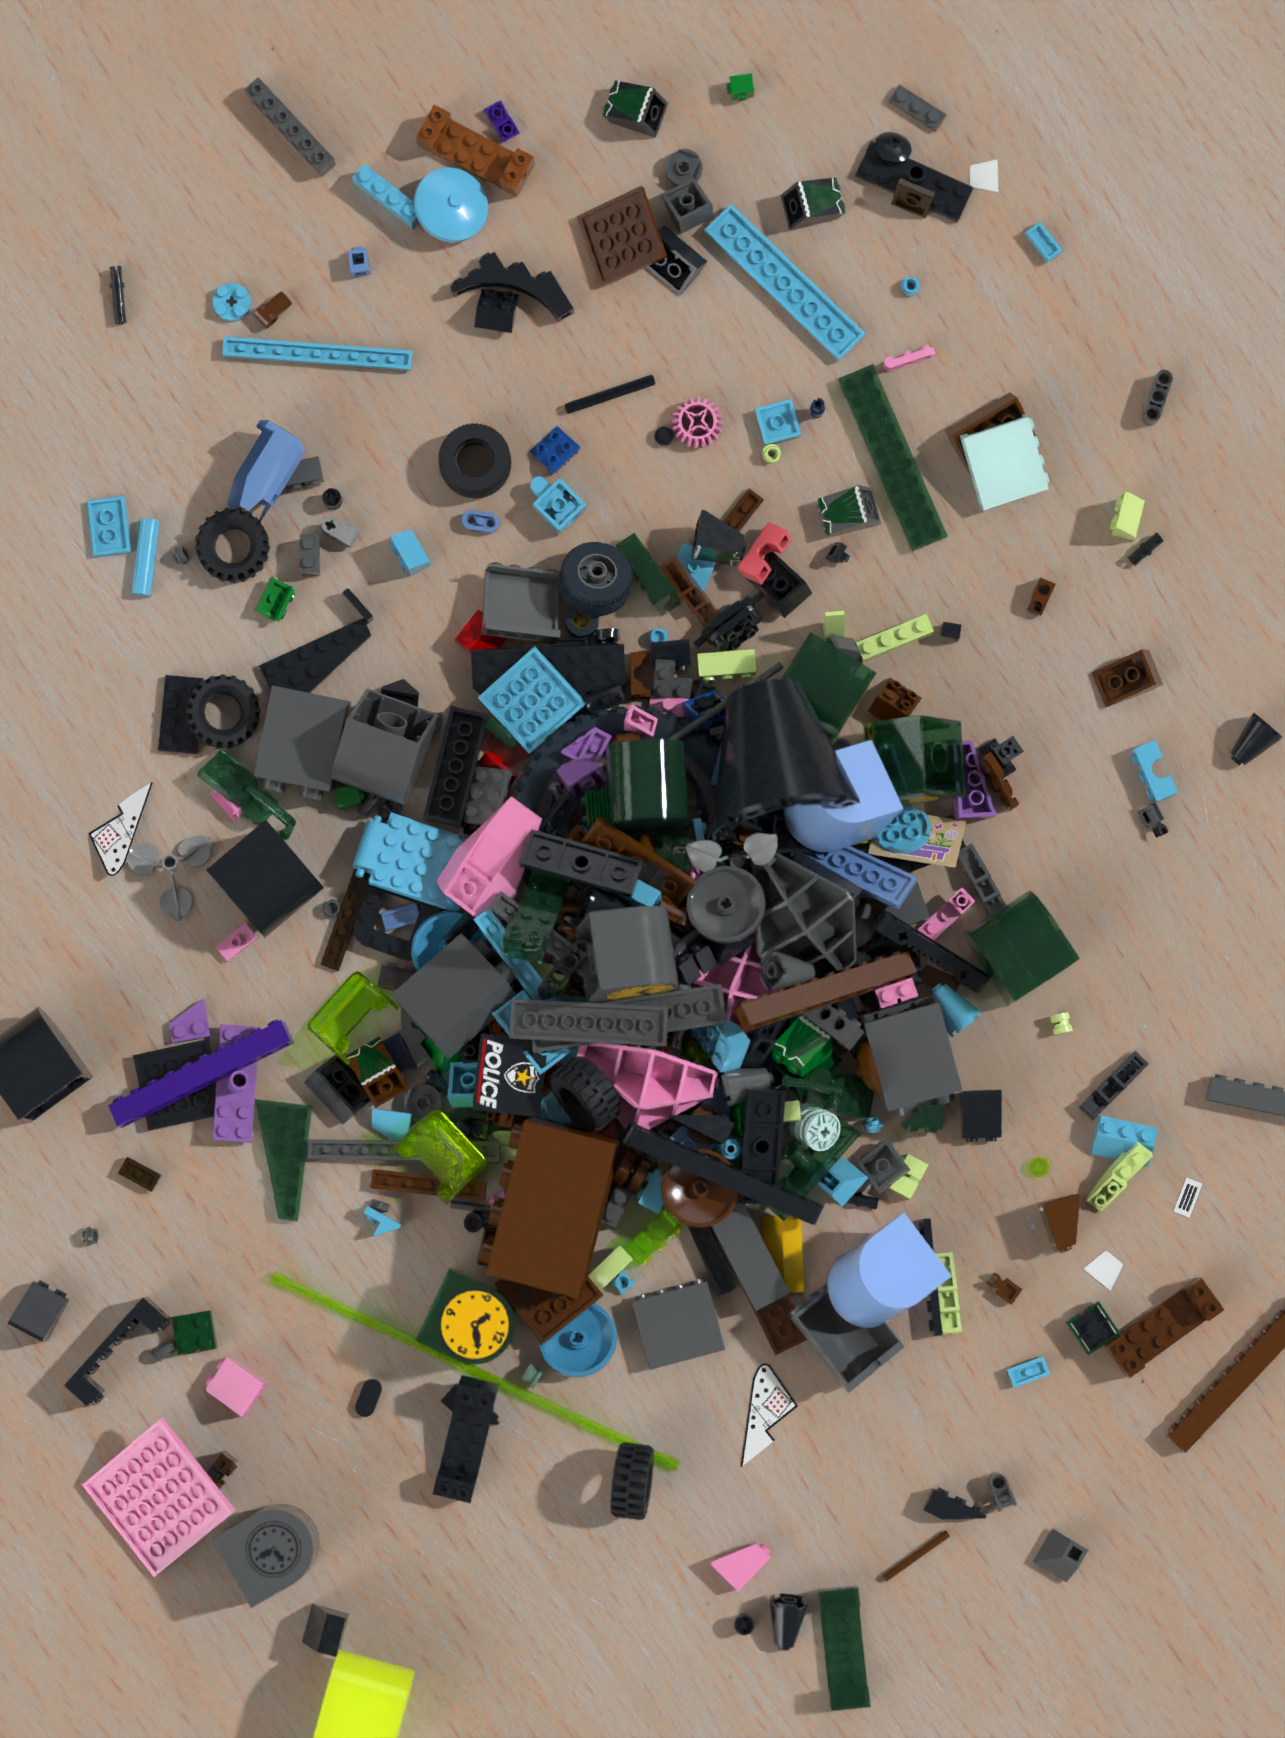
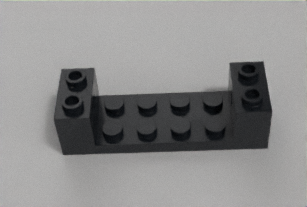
M143 1297L64 1386L87 1407L99 1404L105 1397L103 1393L106 1390L89 1376L93 1375L100 1368L99 1362L104 1359L107 1360L114 1352L112 1348L120 1345L126 1339L125 1333L134 1330L140 1322L152 1333L163 1332L170 1324L168 1320L171 1317L149 1297Z
M461 1375L433 1495L471 1503L499 1384Z

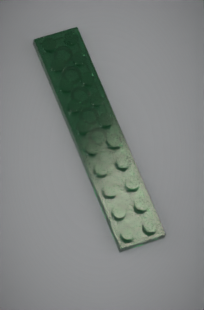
M869 365L838 378L840 387L912 552L947 538V533L874 365Z

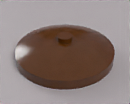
M695 1149L731 1165L726 1158L717 1152L707 1149ZM670 1163L664 1171L661 1181V1195L668 1212L679 1222L691 1227H708L721 1222L732 1212L738 1200L739 1193Z

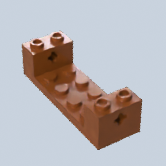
M433 105L416 136L417 144L421 148L515 197L519 195L535 165L534 156L519 148L513 152L453 121L450 112L436 105Z

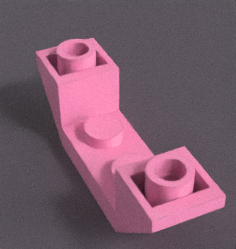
M961 888L918 930L935 940L975 900Z

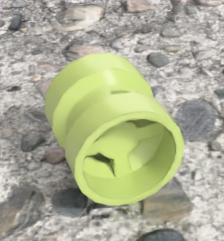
M1069 1012L1050 1016V1020L1054 1024V1035L1073 1031L1072 1025L1068 1021L1070 1018Z

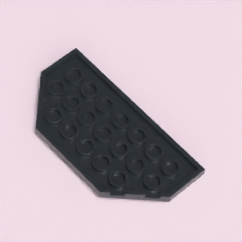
M624 643L536 647L583 699V696L620 683L622 687L626 683ZM533 647L471 649L473 689L481 694ZM585 704L566 722H575V717L581 714L583 716L586 714L590 715L587 705Z

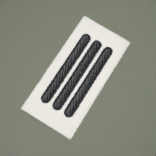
M1186 1177L1173 1212L1190 1218L1202 1183Z

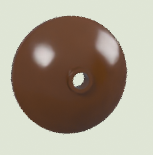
M867 1038L862 1039L857 1051L858 1065L854 1066L857 1077H862L863 1082L871 1091L881 1095L883 1094L882 1086Z

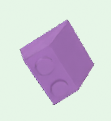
M572 760L569 763L563 764L557 770L564 789L578 801L581 800V795H585V790H595L607 782L600 763Z

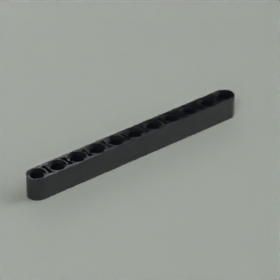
M630 1122L621 1141L633 1148L809 1224L816 1225L823 1210V1206L813 1200Z

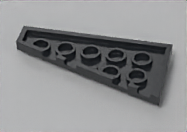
M364 618L259 666L270 690L272 686H278L310 693L372 635Z

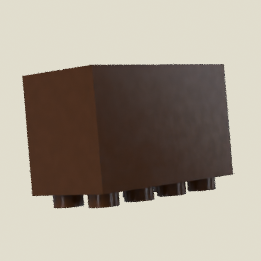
M529 1117L524 1123L517 1122V1125H513L508 1148L517 1150L515 1160L508 1159L507 1163L503 1164L498 1186L507 1188L505 1199L499 1197L498 1201H494L489 1218V1224L498 1226L496 1236L489 1235L488 1239L484 1240L479 1262L488 1264L486 1275L575 1298L581 1295L585 1289L622 1138L586 1131L583 1128L540 1117Z

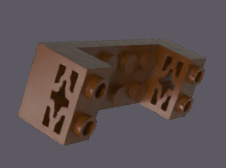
M1196 1278L1122 1331L1120 1335L1106 1343L1104 1347L1124 1375L1131 1378L1144 1369L1146 1363L1200 1324L1210 1321L1225 1309L1204 1280Z

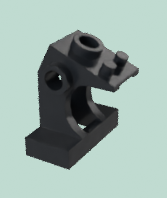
M1014 736L1001 744L994 738L979 748L983 757L989 752L993 754L1004 772L1003 779L1017 770L1011 760L1024 752Z

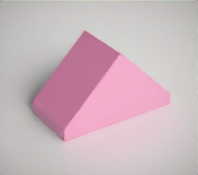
M629 704L624 721V730L653 737L658 719Z

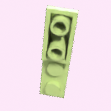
M1139 1142L1127 1153L1124 1151L1097 1182L1087 1197V1202L1102 1212L1127 1187V1182L1153 1157L1152 1152Z

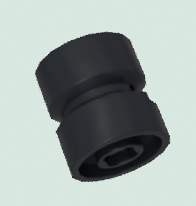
M605 628L596 630V642L599 644H617L620 641L619 629Z

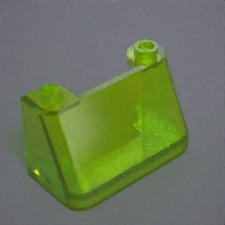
M439 1110L431 1111L418 1121L394 1147L396 1152L405 1159L417 1156L442 1183L437 1188V1195L446 1205L471 1183L487 1164L484 1156L447 1116Z

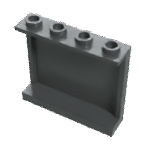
M499 562L488 564L484 575L481 635L556 644L560 639L561 631L558 630L560 572L554 569L547 571L539 570L537 567L521 568L519 565L505 566Z
M702 1279L691 1282L692 1286L684 1287V1284L673 1286V1291L666 1292L665 1289L654 1291V1296L647 1297L646 1294L636 1296V1301H632L650 1370L725 1350L707 1281L703 1282Z

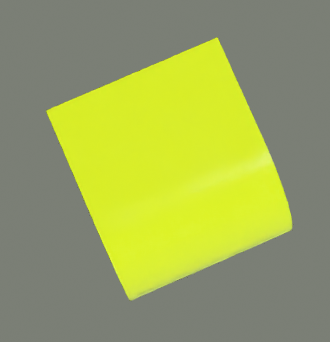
M339 1649L313 1738H398L416 1670Z

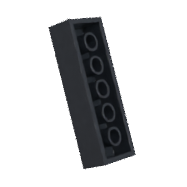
M451 706L423 815L424 820L457 828L462 827V820L489 721L487 714Z

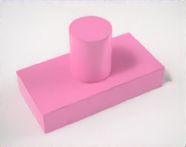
M651 694L649 706L655 707L663 714H666L668 711L674 713L678 718L686 719L681 703L688 701V699L652 697Z

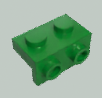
M270 577L254 611L272 621L279 622L280 619L282 620L285 617L286 607L295 596V587Z

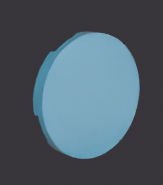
M901 804L903 810L875 837V840L882 848L893 853L903 854L914 852L927 843L931 833L930 820L925 812H921L909 804Z

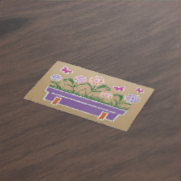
M927 815L931 824V833L927 843L920 849L911 853H893L882 848L873 838L868 854L956 868L966 821Z

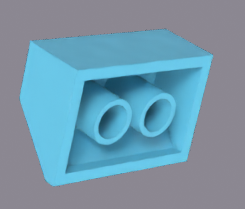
M1098 1116L1091 1154L1116 1160L1124 1151L1127 1153L1137 1142L1153 1152L1158 1128L1106 1116Z

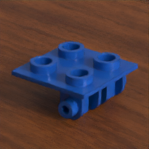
M556 426L530 453L544 464L553 475L558 472L562 465H566V461L569 462L575 454H578V450L581 447Z

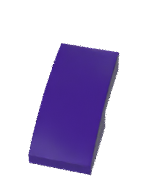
M501 100L484 109L503 143L520 133Z

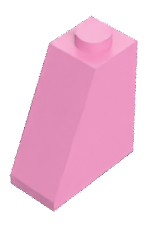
M755 1542L715 1558L710 1564L739 1592L771 1558L768 1554L770 1550L763 1543L759 1545Z

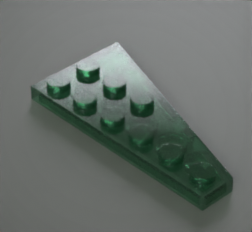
M255 1099L278 1219L298 1221L313 1106Z

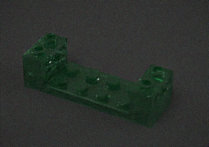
M532 870L514 922H508L503 935V955L539 964L542 963L571 880Z
M857 1585L818 1589L831 1711L871 1707L860 1619L859 1588Z

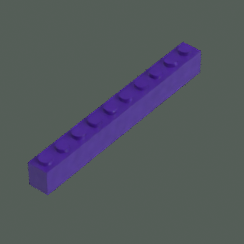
M278 1019L273 1020L267 1024L268 1027L263 1029L257 1028L250 1032L251 1035L245 1038L243 1036L233 1041V1044L229 1046L223 1045L217 1048L216 1052L211 1055H202L198 1058L199 1061L193 1064L192 1062L186 1063L181 1066L182 1069L179 1071H170L164 1075V1078L160 1080L154 1079L148 1082L147 1086L142 1089H133L130 1091V1095L126 1097L120 1096L115 1098L108 1107L116 1125L124 1128L233 1074L235 1071H239L294 1044L286 1023Z

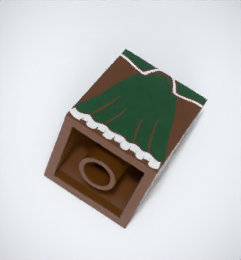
M380 1037L371 1040L369 1043L346 1055L375 1108L409 1089Z
M1079 1193L1038 1206L1053 1250H1058L1059 1253L1072 1250V1245L1076 1244L1080 1205Z

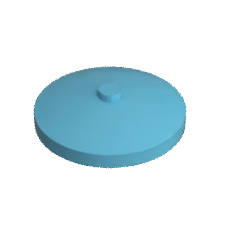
M446 167L430 172L419 183L414 195V210L419 223L430 235L444 242L457 243L472 238L483 227L488 214V201L482 186L473 176L463 170Z

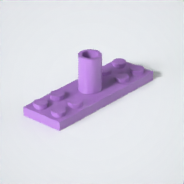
M221 1024L219 1047L223 1045L229 1046L233 1044L235 1039L242 1036L245 1038L251 1035V1031L260 1027ZM257 1062L239 1071H235L233 1074L216 1082L212 1140L252 1142ZM233 1077L240 1078L242 1086H235Z

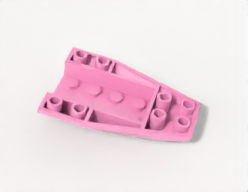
M510 797L456 849L436 881L443 894L475 917L488 909L500 891L513 900L518 892L525 871L524 867L519 866L521 856L531 829L538 831L542 818L515 798ZM493 912L496 918L500 921L501 917L497 915L495 912Z

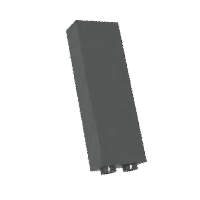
M737 1202L732 1212L724 1220L711 1227L753 1308L757 1311L788 1295L790 1291L744 1204Z

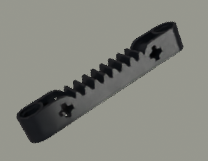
M883 910L872 925L879 933L895 943L906 945L908 948L911 947L920 956L924 955L925 959H930L938 967L942 966L944 971L948 970L959 983L977 994L981 992L990 980V977L984 971L887 910Z

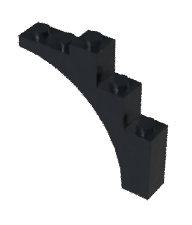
M488 252L481 256V260L478 261L479 270L477 268L473 269L468 273L467 277L456 279L452 282V286H450L454 298L468 291L480 288L500 287L516 290L540 302L550 311L557 322L574 314L572 304L551 270L547 273L546 271L541 272L536 276L537 279L534 280L523 261L520 263L514 262L506 270L495 252L491 254Z

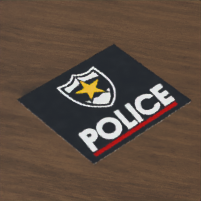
M481 1034L472 1110L540 1117L545 1072L540 1075L522 1051H527L541 1069L546 1066L547 1055L533 1053L532 1040L510 1039L505 1036Z

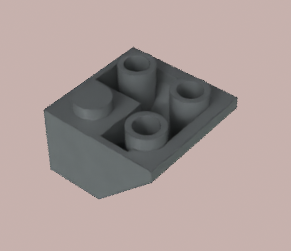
M1052 1528L1034 1558L1033 1563L1067 1583L1079 1568L1088 1550Z

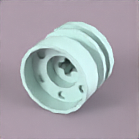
M809 1102L801 1104V1121L789 1122L788 1129L790 1135L813 1150H827L834 1145L840 1134L838 1118L833 1113L816 1104Z

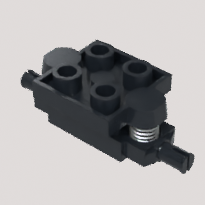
M759 591L752 598L747 596L741 602L739 600L710 621L708 623L709 626L702 631V636L694 641L693 644L699 648L707 642L713 644L714 648L718 651L738 649L743 642L755 636L756 632L759 631L757 624L761 622L762 615L758 609H755V604L763 599L764 596Z

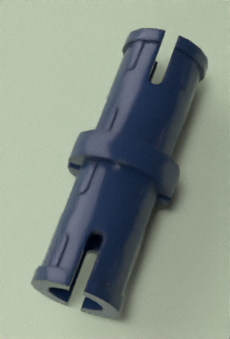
M821 398L814 399L810 406L811 415L814 418L821 417L825 412V403Z

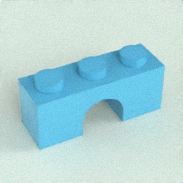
M1155 740L1132 750L1131 759L1134 765H1138L1140 769L1138 774L1142 783H1146L1148 788L1146 793L1150 801L1153 800L1154 803H1157L1178 793L1171 775L1159 778L1152 772L1153 763L1163 758Z

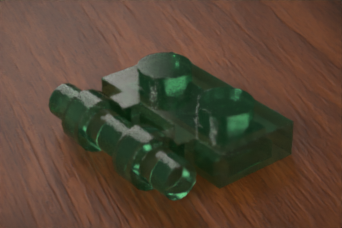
M671 834L657 835L656 841L663 843V847H655L654 853L681 871L690 873L691 861L686 845L695 840L688 839L686 836H681L680 838L672 837ZM671 845H679L678 851L671 850Z

